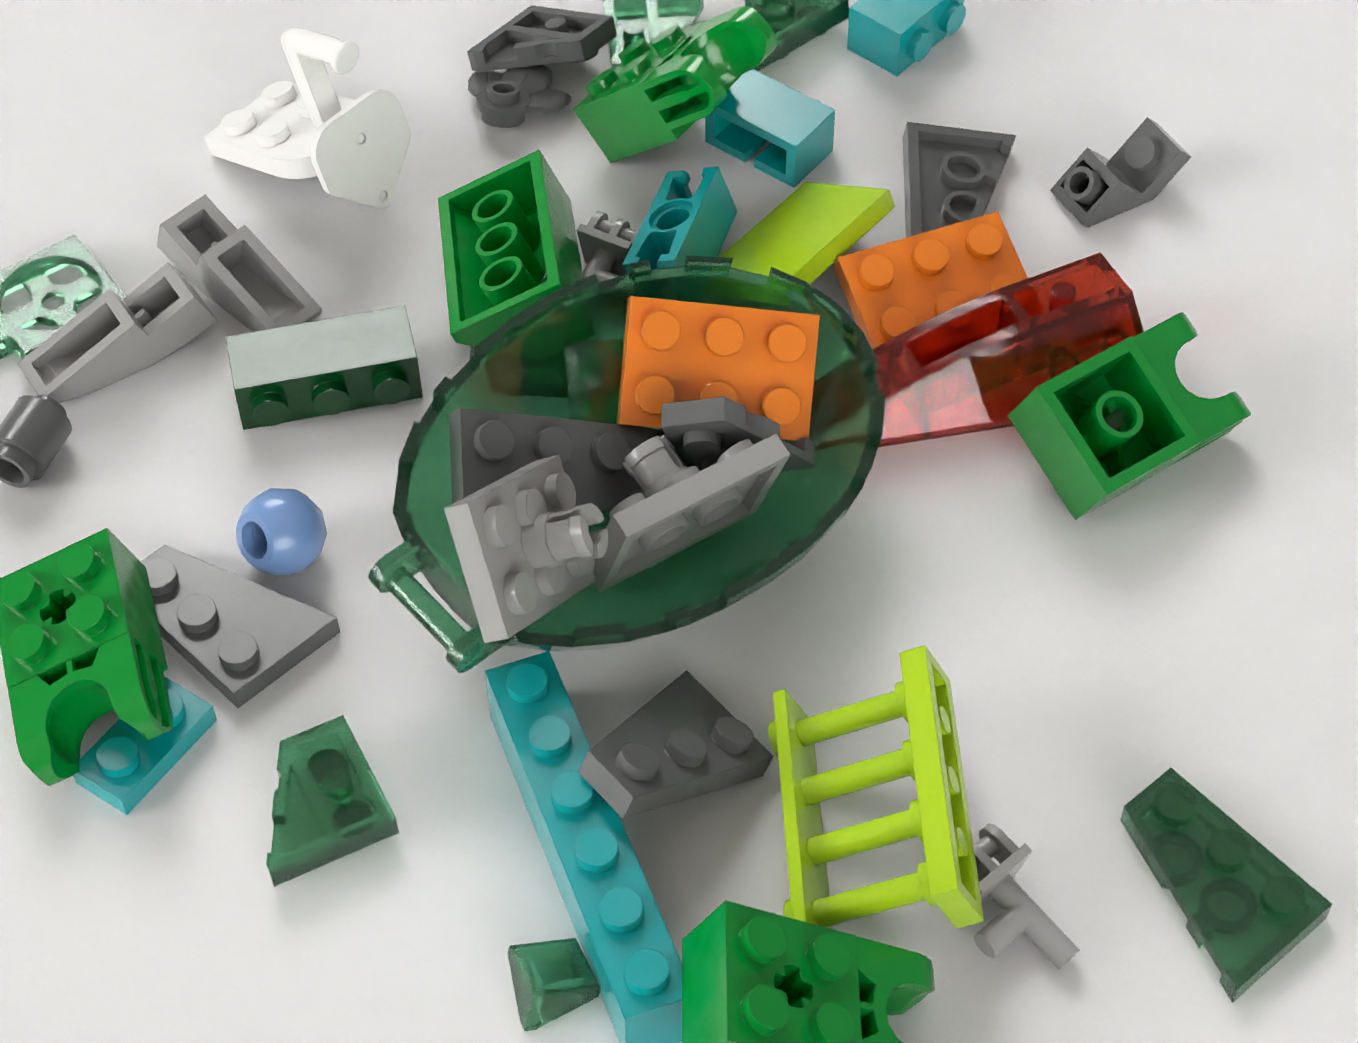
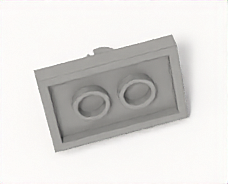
M665 434L661 437L655 436L633 449L626 456L623 467L635 479L643 493L629 496L617 504L609 513L611 519L606 527L608 530L607 552L603 558L595 559L593 570L596 578L593 584L597 591L600 593L756 513L791 455L778 435L774 434L754 445L750 439L740 441L727 449L718 458V463L702 471L697 466H684L674 451L673 444Z
M559 455L535 460L444 508L484 643L509 639L596 581L593 571L595 559L603 558L607 552L608 530L604 528L589 532L588 526L598 524L605 519L598 507L592 503L575 506V487L570 476L564 472Z

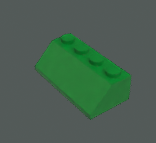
M540 150L530 153L438 198L450 335L456 343L541 360L558 351L569 350L580 341L593 336L571 200Z

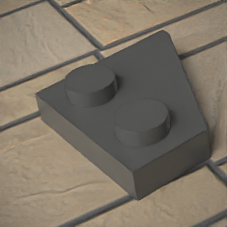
M531 5L468 50L467 54L472 71L476 72L565 62H583L594 58L598 54L599 49L617 36L613 16Z

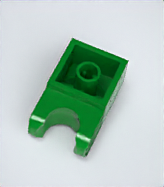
M748 6L735 8L683 30L679 24H674L658 34L651 43H648L645 38H641L626 47L618 55L621 64L615 70L613 68L607 69L593 78L585 86L589 94L573 110L610 163L678 140L697 120L707 117L725 100L727 96L726 91L742 74L759 66L775 50L777 46L775 34L765 18L753 7Z
M1183 312L1168 318L1135 337L1131 336L1037 386L1007 415L1075 520L1218 440L1251 415L1250 410L1236 391L1219 398H1202L1189 392L1180 382L1175 368L1176 356L1184 344L1198 336L1196 329Z
M108 528L0 578V648L16 742L23 763L36 777L47 786H52L78 773L80 770L81 742L86 730L96 719L108 712L115 711L118 718L140 732L144 741L154 739L173 729V716L163 671L167 670L168 667L147 570Z
M726 900L682 939V1043H902L893 1032L887 1015H901L923 1000L929 993L935 991L932 961L925 955Z

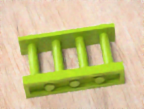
M925 645L899 653L903 681L897 682L895 684V691L810 717L806 715L786 689L773 692L775 720L769 722L768 734L773 751L779 761L790 900L785 901L783 906L784 916L833 929V925L926 900L930 906L937 905L957 929L984 922L951 683L949 677ZM902 717L908 722L910 739L903 741L902 749L817 774L816 743ZM911 776L916 782L918 799L910 802V809L823 834L820 802ZM918 837L923 842L926 862L918 864L917 872L829 896L826 863Z

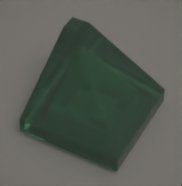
M576 938L509 946L507 955L519 1019L524 1031L537 1030L599 997L601 987Z

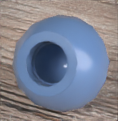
M270 488L257 495L243 508L236 527L237 544L241 554L253 567L268 575L293 576L303 571L321 555L327 536L322 510L306 494L296 489Z

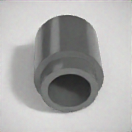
M25 395L18 398L0 424V480L14 487L23 488L27 487L32 480H38L43 476L72 432V425L67 417L66 410L59 402L45 395Z

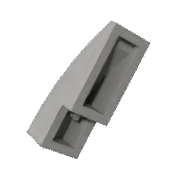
M203 195L160 224L157 247L207 297L252 332L310 322L321 314L322 308L246 225L237 230L206 195Z
M168 262L123 300L111 288L106 290L17 364L37 395H45L61 403L100 390L154 365L188 344L218 320L192 285Z

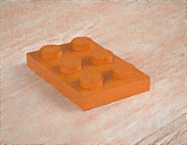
M998 211L837 257L833 267L876 371L1038 323L1043 314Z
M638 296L628 297L617 425L662 429V404L727 397L745 406L746 410L750 413L765 416L779 423L781 440L796 441L804 437L809 439L820 315Z

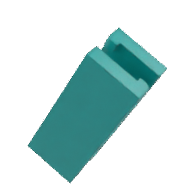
M719 166L703 169L701 173L703 180L694 195H692L688 186L691 178L686 171L680 170L666 173L622 264L638 297L665 299L662 290L669 280L678 301H698L738 212Z

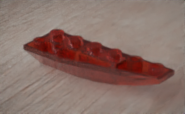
M1100 252L996 289L943 312L884 342L814 384L809 439L815 444V457L1014 426L1007 415L1037 386L1119 342L1144 332L1132 290Z

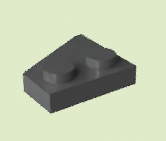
M727 397L662 404V430L688 467L697 466L700 471L718 463V458L727 449L740 441L750 439L754 445L774 434H777L780 438L779 423L765 416L752 414L746 410L745 406ZM806 437L793 442L781 440L791 454L781 472L815 468V444L812 440Z

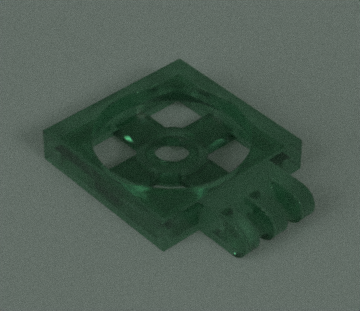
M75 234L0 270V360L15 352L22 359L25 358L78 314L77 311L80 303L100 293L102 295L109 288L122 300L126 297V294ZM68 265L79 266L85 276L66 285L53 284L47 276ZM25 287L32 296L30 303L5 314L1 310L3 297ZM53 296H59L64 299V303L55 309H47L42 306L46 299ZM40 323L57 327L50 330L30 329Z

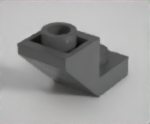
M1147 117L1110 160L1087 147L1050 191L1082 225L1088 228L1154 200L1189 161L1191 156L1158 123Z

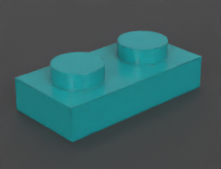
M165 676L173 716V729L154 739L144 741L138 730L119 718L79 759L80 770L73 775L78 785L125 815H128L217 721L213 705Z

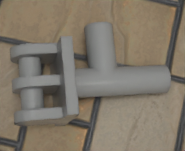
M596 211L587 225L580 223L577 228L585 263H587L583 271L588 308L597 293L626 304L628 303V297L637 296L622 264L639 229L637 231L631 229L630 223L623 219H618L615 223L608 220V215L601 211Z
M987 824L979 831L980 840L976 844L973 843L981 902L984 904L989 898H992L1003 911L974 935V941L982 953L990 958H994L1024 932L1060 970L1080 949L1013 880L1032 850L1025 843L1018 848L999 827L994 824ZM994 857L1000 865L997 866L991 858Z

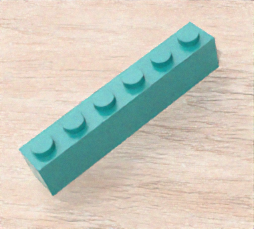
M550 651L485 670L491 720L619 1042H681L682 962L619 814L578 772L591 748Z

